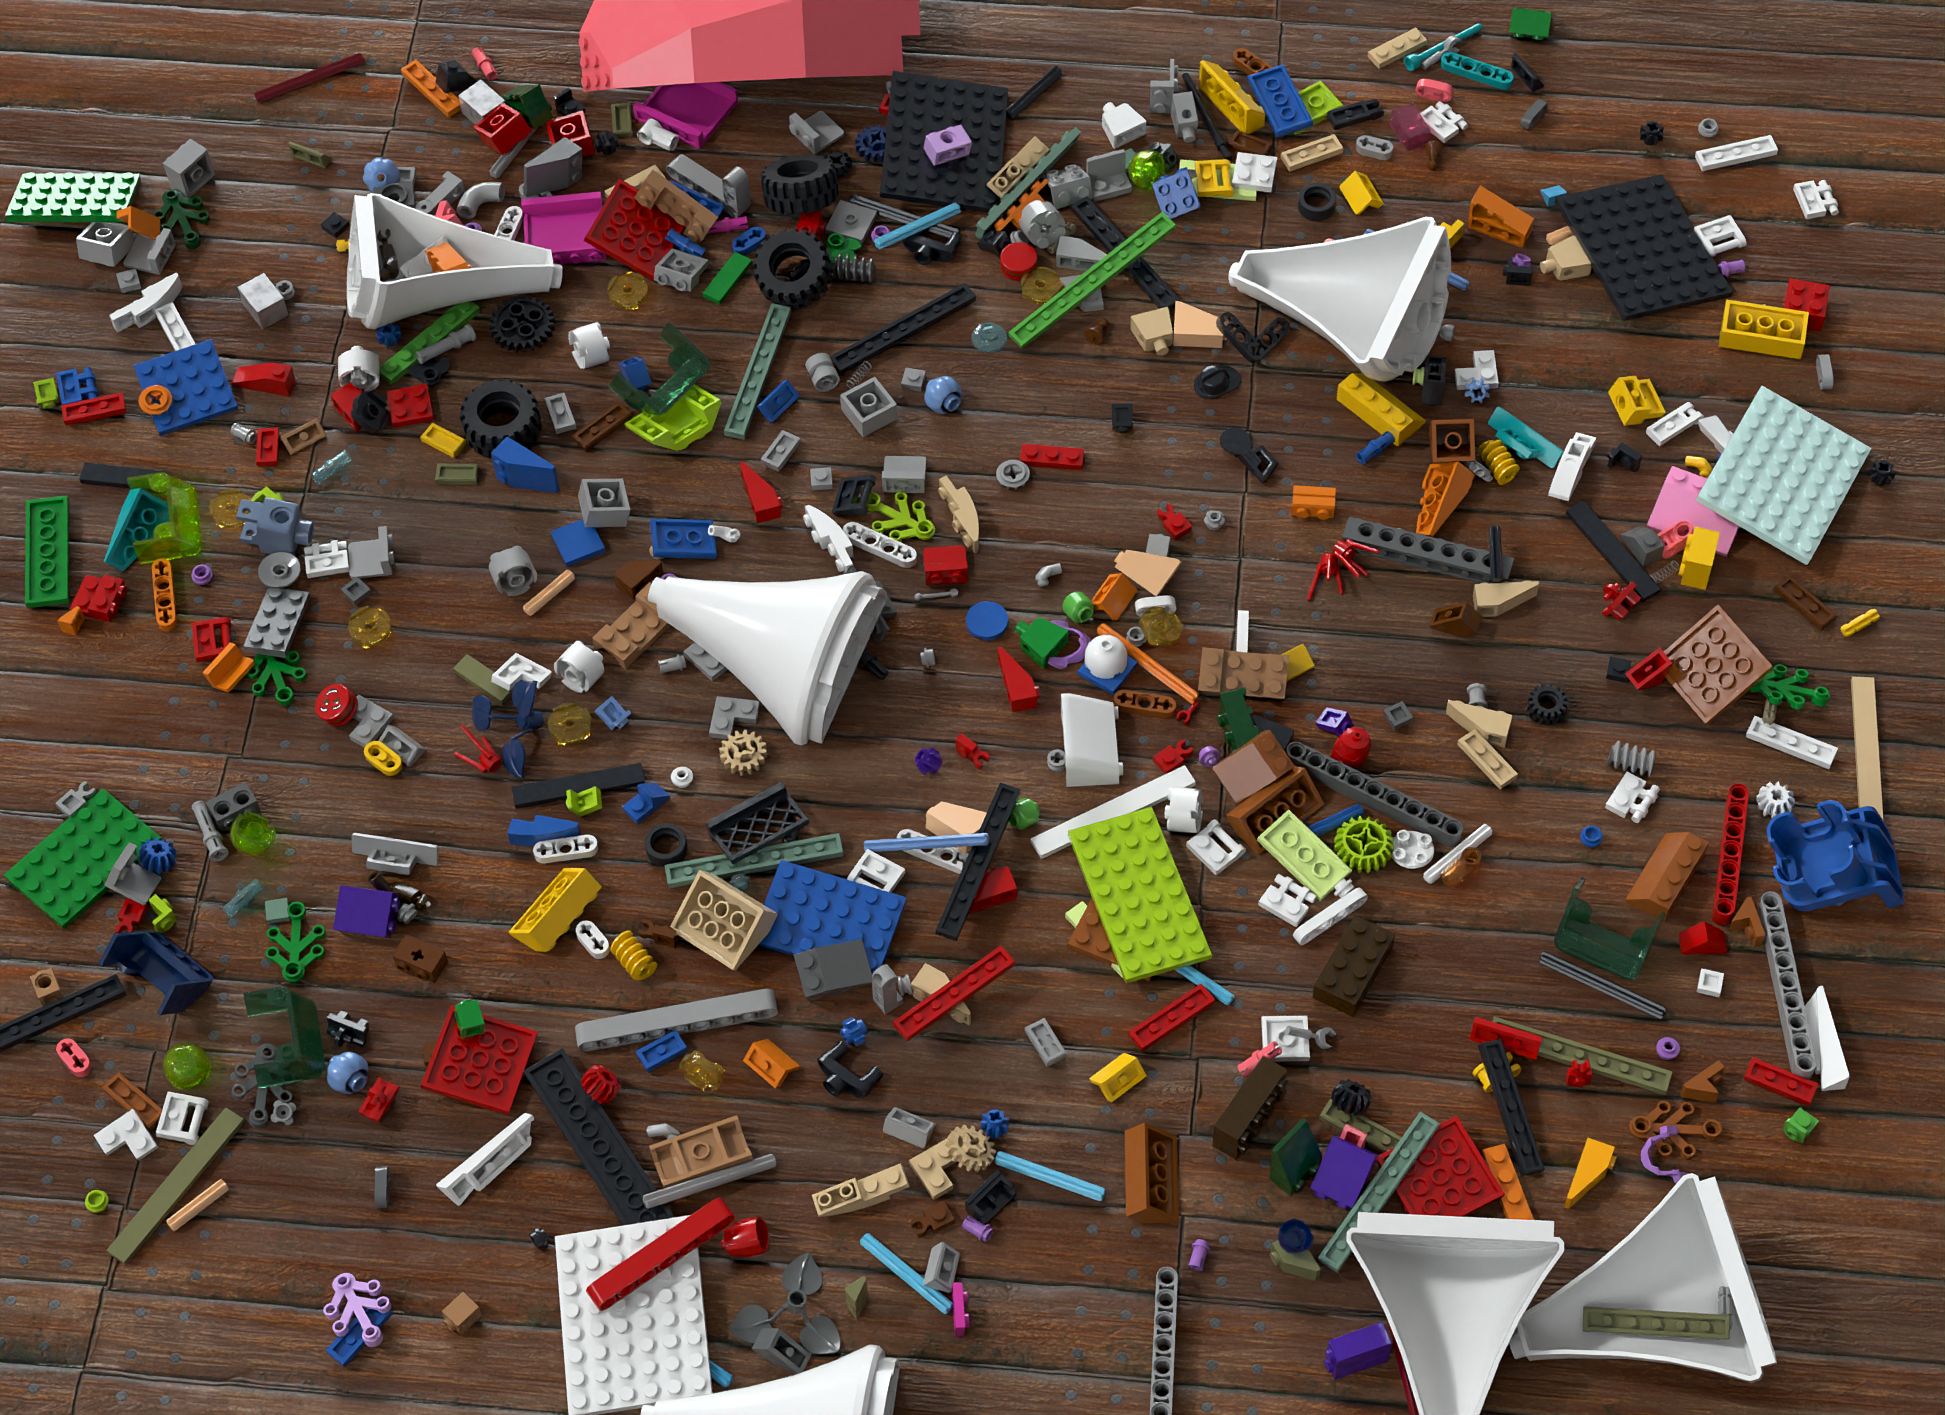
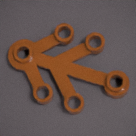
M1665 1100L1659 1101L1657 1107L1646 1117L1636 1116L1629 1124L1630 1133L1634 1137L1646 1138L1647 1140L1656 1136L1655 1133H1660V1127L1666 1125L1677 1126L1678 1134L1701 1135L1708 1140H1716L1722 1130L1721 1124L1713 1119L1705 1121L1703 1126L1678 1124L1683 1118H1689L1693 1115L1694 1106L1690 1102H1683L1680 1109L1664 1123H1654L1660 1116L1664 1117L1670 1113L1671 1105ZM1665 1106L1667 1110L1662 1111L1659 1107ZM1684 1107H1687V1108H1689L1691 1111H1690V1112H1685V1111L1683 1110V1108H1684ZM1637 1126H1642L1645 1130H1639ZM1707 1130H1713L1715 1134H1710ZM1678 1134L1668 1137L1681 1150L1680 1154L1683 1159L1691 1160L1694 1158L1696 1149L1693 1145L1685 1142ZM1660 1140L1654 1145L1660 1158L1667 1159L1672 1153L1670 1144L1663 1143ZM1661 1149H1667L1668 1153H1663ZM1688 1149L1692 1154H1686L1684 1150Z

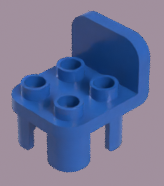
M1829 800L1817 804V810L1822 816L1821 819L1801 824L1792 812H1784L1776 815L1769 822L1767 837L1769 844L1775 851L1777 865L1773 866L1774 875L1781 885L1783 896L1796 910L1812 911L1875 893L1879 894L1888 908L1905 903L1894 843L1887 825L1874 807L1865 806L1846 811L1839 802Z

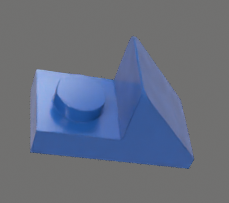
M656 782L638 784L639 793L622 806L623 811L637 825L670 799V795Z

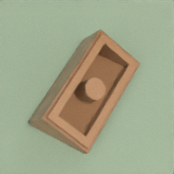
M315 418L281 436L280 441L289 454L292 455L327 435L318 419Z

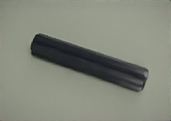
M1491 526L1489 528L1491 581L1501 582L1503 577L1501 528L1499 526Z

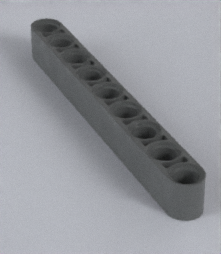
M1293 742L1287 746L1286 754L1294 766L1305 768L1312 780L1417 832L1429 834L1433 840L1445 846L1455 847L1460 844L1463 825L1457 819L1300 742Z

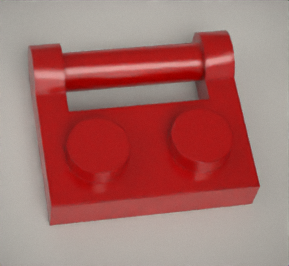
M221 617L191 623L195 659L197 662L214 660L231 643L230 618ZM220 628L223 648L217 649L215 629Z

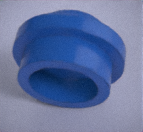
M1588 826L1580 834L1581 842L1587 847H1597L1603 839L1602 832L1596 826Z

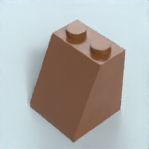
M1474 419L1431 421L1429 433L1433 463L1475 461Z

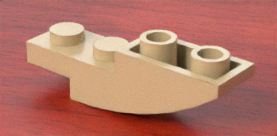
M1034 136L987 183V186L1002 198L1013 188L1018 180L1024 178L1027 171L1035 166L1039 159L1049 151V148Z
M944 476L939 479L940 488H938V492L943 500L946 499L949 503V508L953 513L952 526L957 533L960 532L963 536L964 544L968 548L970 547L974 553H977L979 551V523L974 503L965 487L957 490L949 478Z
M900 1163L858 1181L856 1178L850 1179L813 1194L812 1197L818 1216L825 1217L852 1212L890 1199L889 1195L910 1186L903 1166Z

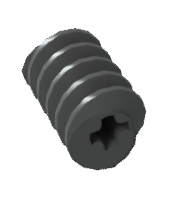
M839 253L833 264L832 277L834 278L838 274L839 279L846 276L847 280H851L853 277L855 281H859L861 277L862 282H867L869 278L870 283H873L876 275V264H874L872 257L867 263L865 256L862 257L861 261H858L857 255L854 256L853 260H850L849 254L846 255L845 259H842V254Z

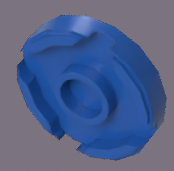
M979 602L967 612V630L975 638H982L984 641L995 640L1001 637L1008 627L1007 612L1001 605L995 602Z

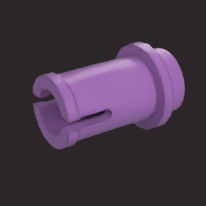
M1742 259L1728 263L1722 261L1718 268L1724 277H1728L1730 274L1745 272V263Z
M970 1215L963 1222L962 1229L977 1236L981 1242L989 1241L993 1234L991 1225H984Z
M1197 1239L1192 1244L1193 1252L1188 1268L1201 1272L1203 1271L1206 1254L1210 1252V1247L1207 1241Z

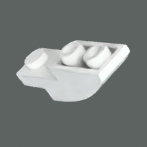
M177 272L142 290L143 298L109 315L117 333L133 324L141 328L156 318L154 309L175 300L182 289Z
M1576 432L1574 438L1569 440L1559 462L1548 496L1569 501L1582 476V469L1596 444V437Z
M810 505L805 506L806 515L803 518L806 526L812 529L811 534L814 542H819L822 550L828 548L830 555H834L836 558L835 563L838 571H843L845 574L848 568L853 566L850 558L854 557L853 545L848 536L825 513Z

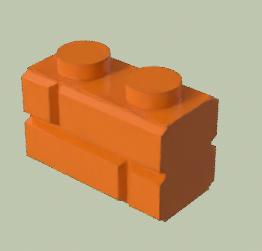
M1294 485L1292 516H1297L1298 518L1318 517L1321 520L1334 518L1336 488Z

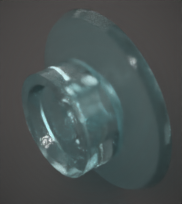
M992 322L979 325L971 335L972 344L983 352L1000 350L1005 346L1008 339L1005 329Z

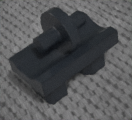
M340 1011L337 1015L331 1013L328 1015L327 1034L335 1038L334 1043L336 1046L341 1047L346 1042L364 1047L366 1035L369 1031V1022L361 1018L354 1023L351 1021V1016L344 1011Z

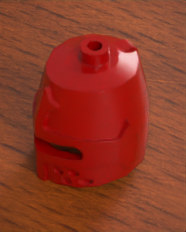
M1352 727L1347 729L1337 738L1331 758L1353 769L1361 768L1367 761L1371 749L1370 735L1362 728Z
M760 1216L739 1220L724 1230V1240H721L722 1249L728 1252L730 1257L750 1258L763 1254L768 1250V1226Z

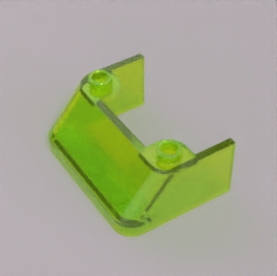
M163 472L128 477L127 481L130 489L141 488L154 496L167 495L169 522L161 523L155 527L153 532L154 539L133 542L140 564L151 563L160 558L169 560L198 554L202 549V537L195 487Z

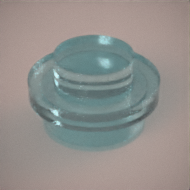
M737 874L731 877L732 880L729 882V884L740 891L750 887V877L744 876V874Z

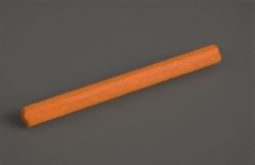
M1102 623L1097 628V633L1100 636L1112 635L1117 637L1124 643L1127 656L1138 661L1141 667L1188 702L1193 704L1198 700V692L1107 624Z

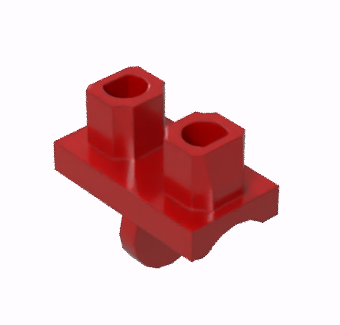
M1631 581L1620 592V584H1607L1603 588L1605 594L1603 599L1607 602L1610 599L1612 601L1601 613L1605 617L1611 614L1620 621L1629 612L1621 602L1624 601L1630 607H1633L1641 598L1633 590L1637 585Z
M378 1078L373 1088L369 1089L368 1096L358 1111L359 1115L380 1123L398 1093L399 1086Z

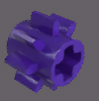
M933 747L929 750L927 748L921 749L915 757L917 770L924 775L928 772L936 773L942 764L940 752Z

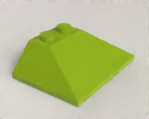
M690 383L627 421L624 425L654 445L679 451L687 448L693 441L703 438L706 433L712 430L721 401L695 384Z

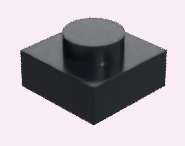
M333 212L321 223L322 229L335 238L350 226L349 221L336 212Z
M1610 657L1606 679L1627 683L1628 677L1625 673L1630 670L1632 661Z

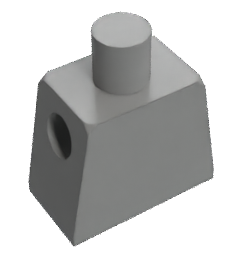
M1192 91L1173 94L1171 118L1176 136L1178 138L1183 137L1186 143L1195 141V135L1197 134L1198 118Z

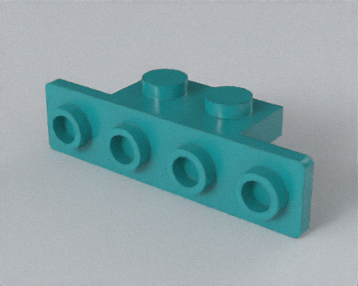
M1501 407L1495 409L1488 421V424L1498 431L1495 436L1502 440L1503 445L1517 451L1516 454L1523 459L1537 458L1550 468H1555L1564 453L1558 446Z

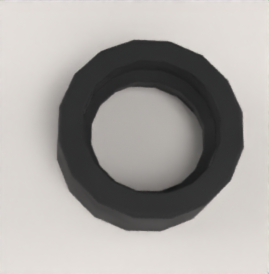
M1312 183L1301 189L1298 210L1304 218L1311 221H1323L1333 215L1336 206V194L1331 187L1323 183ZM1317 196L1325 198L1329 204L1321 208L1309 206L1305 200Z
M670 823L659 824L653 827L645 838V849L649 860L660 867L681 862L688 851L687 839L683 830L677 825ZM670 836L679 841V848L670 854H660L653 849V844L662 837Z

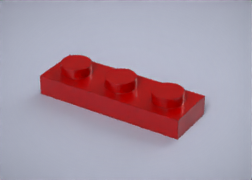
M122 392L61 405L65 426L127 413Z
M1022 444L1020 461L1027 466L1082 470L1084 449Z
M1475 1017L1469 1040L1478 1043L1501 1039L1505 1051L1534 1060L1537 1059L1542 1041L1541 1036Z
M1752 1057L1743 1079L1806 1106H1810L1818 1086L1816 1082Z

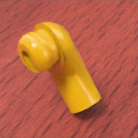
M1687 456L1685 459L1686 466L1697 467L1700 471V476L1708 479L1713 468L1705 458Z

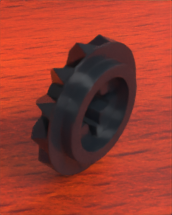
M831 150L830 154H824V157L832 162L840 161V164H834L837 177L844 176L851 170L852 159L848 156L847 152L842 153L839 150L834 153Z

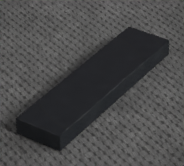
M84 462L79 480L83 484L131 489L141 488L143 490L161 492L166 473L164 470Z

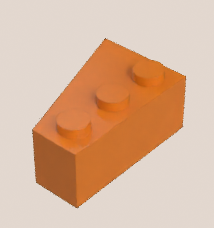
M1480 185L1470 204L1467 228L1523 248L1532 232L1534 218Z
M447 242L425 250L433 273L472 268L470 264L467 265V262Z

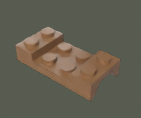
M654 170L644 180L634 197L642 206L650 210L655 204L662 212L673 217L677 223L687 227L683 234L690 237L691 241L698 245L707 236L708 231L718 218V216Z
M650 582L635 596L636 601L611 626L606 624L592 637L594 648H603L615 656L625 670L671 626L658 617L657 604L648 601V593L652 585Z
M1202 647L1198 692L1221 694L1245 687L1246 696L1285 700L1289 656Z
M737 1115L649 1146L663 1189L753 1160Z

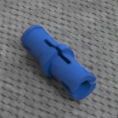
M672 228L665 240L680 247L682 252L686 251L698 257H702L706 250L691 241L690 237L687 236L686 238Z
M1386 431L1376 440H1371L1368 446L1356 453L1357 460L1361 464H1365L1375 455L1379 456L1383 449L1395 442L1394 436L1389 431Z

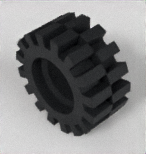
M1543 683L1541 688L1539 685L1535 686V690L1532 689L1527 704L1529 716L1533 715L1532 720L1536 721L1539 719L1538 724L1541 725L1543 721L1546 722V725H1550V721H1552L1553 725L1557 724V720L1561 721L1563 716L1565 717L1568 705V697L1565 695V691H1559V686L1553 688L1551 683H1549V687H1546V683ZM1541 700H1551L1556 704V707L1546 709L1540 706L1539 702Z

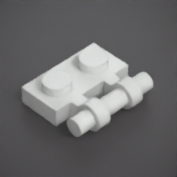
M1441 101L1435 106L1438 110L1431 105L1417 115V121L1443 143L1458 134V127L1462 130L1468 127V124L1460 114H1455L1448 104L1444 105Z
M1814 180L1794 184L1793 190L1806 219L1825 216L1826 209L1833 216L1839 213L1837 200L1833 198L1831 186L1827 185L1826 180H1821L1818 183L1819 186L1815 185Z
M334 540L328 544L319 545V543H315L310 547H304L307 577L313 578L349 572L347 550H343L347 549V542Z
M1626 772L1607 801L1605 808L1623 818L1630 812L1634 814L1631 818L1632 821L1639 823L1642 818L1646 817L1651 803L1653 804L1658 798L1657 794L1660 788L1652 785L1650 790H1645L1646 781ZM1637 798L1643 800L1641 804H1635Z
M1278 874L1274 882L1280 884V888L1277 889L1270 885L1259 900L1258 905L1297 927L1309 909L1307 905L1303 904L1304 901L1307 900L1314 903L1317 896L1311 893L1309 888L1301 887L1294 883V880L1287 876L1285 878ZM1290 890L1297 894V898L1295 899L1286 894L1287 891Z

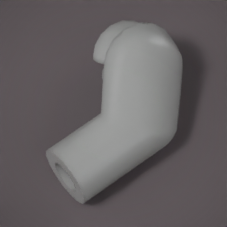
M1060 563L1045 566L1037 573L1035 579L1039 587L1049 584L1047 577L1062 573Z
M668 1124L647 1127L649 1137L664 1136L670 1139L680 1135L678 1130Z

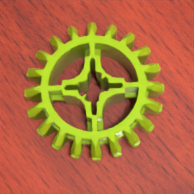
M1359 816L1357 821L1351 817L1349 824L1344 822L1342 828L1337 830V835L1334 839V850L1346 865L1349 864L1351 870L1358 868L1360 873L1362 869H1366V872L1369 874L1371 868L1378 871L1379 866L1385 867L1387 861L1391 860V852L1393 853L1394 838L1391 837V830H1386L1385 823L1379 825L1378 818L1373 822L1370 816L1366 820ZM1364 840H1366L1365 848L1362 849Z

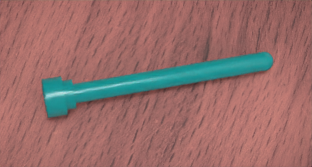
M1477 23L1456 34L1455 36L1461 40L1456 41L1454 44L1481 31L1482 25ZM1445 41L1419 55L1410 54L1404 58L1406 68L1409 71L1419 68L1422 61L1428 59L1437 51L1444 49Z

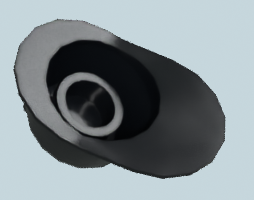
M1210 365L1205 367L1200 375L1196 377L1194 390L1202 398L1213 399L1236 389L1240 384L1241 377L1232 367Z

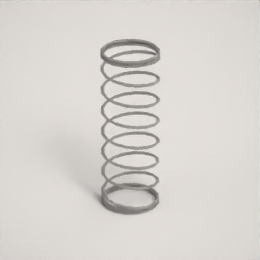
M848 380V381L846 382V385H847V386H848V384H847L848 382H850L851 384H853V382H852L851 380H850V381Z
M1671 561L1672 564L1670 566L1677 571V568L1673 566V561ZM1651 574L1650 576L1656 583L1657 579L1655 580V578L1652 576L1653 574Z

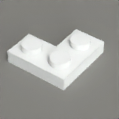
M1494 350L1473 351L1474 368L1455 369L1457 390H1468L1465 384H1470L1473 377L1479 381L1483 378V384H1489L1490 388H1498Z
M515 653L492 675L491 682L510 691L520 680L538 681L537 688L540 689L551 678L552 671Z
M134 1109L94 1135L106 1155L111 1154L127 1143L135 1158L140 1161L158 1148Z

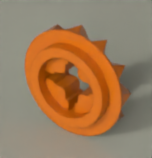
M153 385L142 391L139 396V405L144 413L146 412L151 416L153 414L160 416L161 413L168 412V408L172 405V395L167 388ZM151 397L156 400L159 399L161 404H153Z

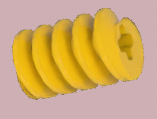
M1488 440L1479 446L1478 453L1483 461H1485L1498 484L1505 485L1515 477L1520 467L1515 464L1516 461L1514 458H1511V454L1507 452L1506 446H1503L1502 440Z
M631 931L621 933L613 941L610 947L613 955H616L617 960L631 974L633 980H643L654 973L657 963L653 962V958L648 955L646 949H643L642 944L638 943V939L633 937Z

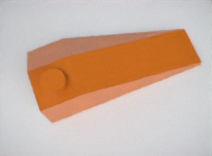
M1460 462L1430 464L1422 485V489L1425 492L1424 497L1420 499V505L1423 507L1422 512L1418 515L1416 533L1433 537L1468 493L1475 474Z

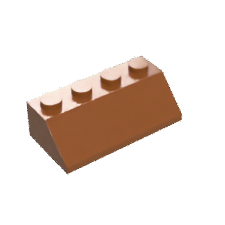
M1295 766L1275 781L1254 793L1226 816L1236 834L1257 854H1260L1265 848L1257 841V838L1286 811L1290 810L1302 822L1322 807L1324 802L1306 769Z
M1690 832L1665 833L1626 897L1625 902L1665 922L1705 857L1709 842Z
M1145 1122L1125 1131L1126 1217L1140 1223L1179 1222L1177 1136Z

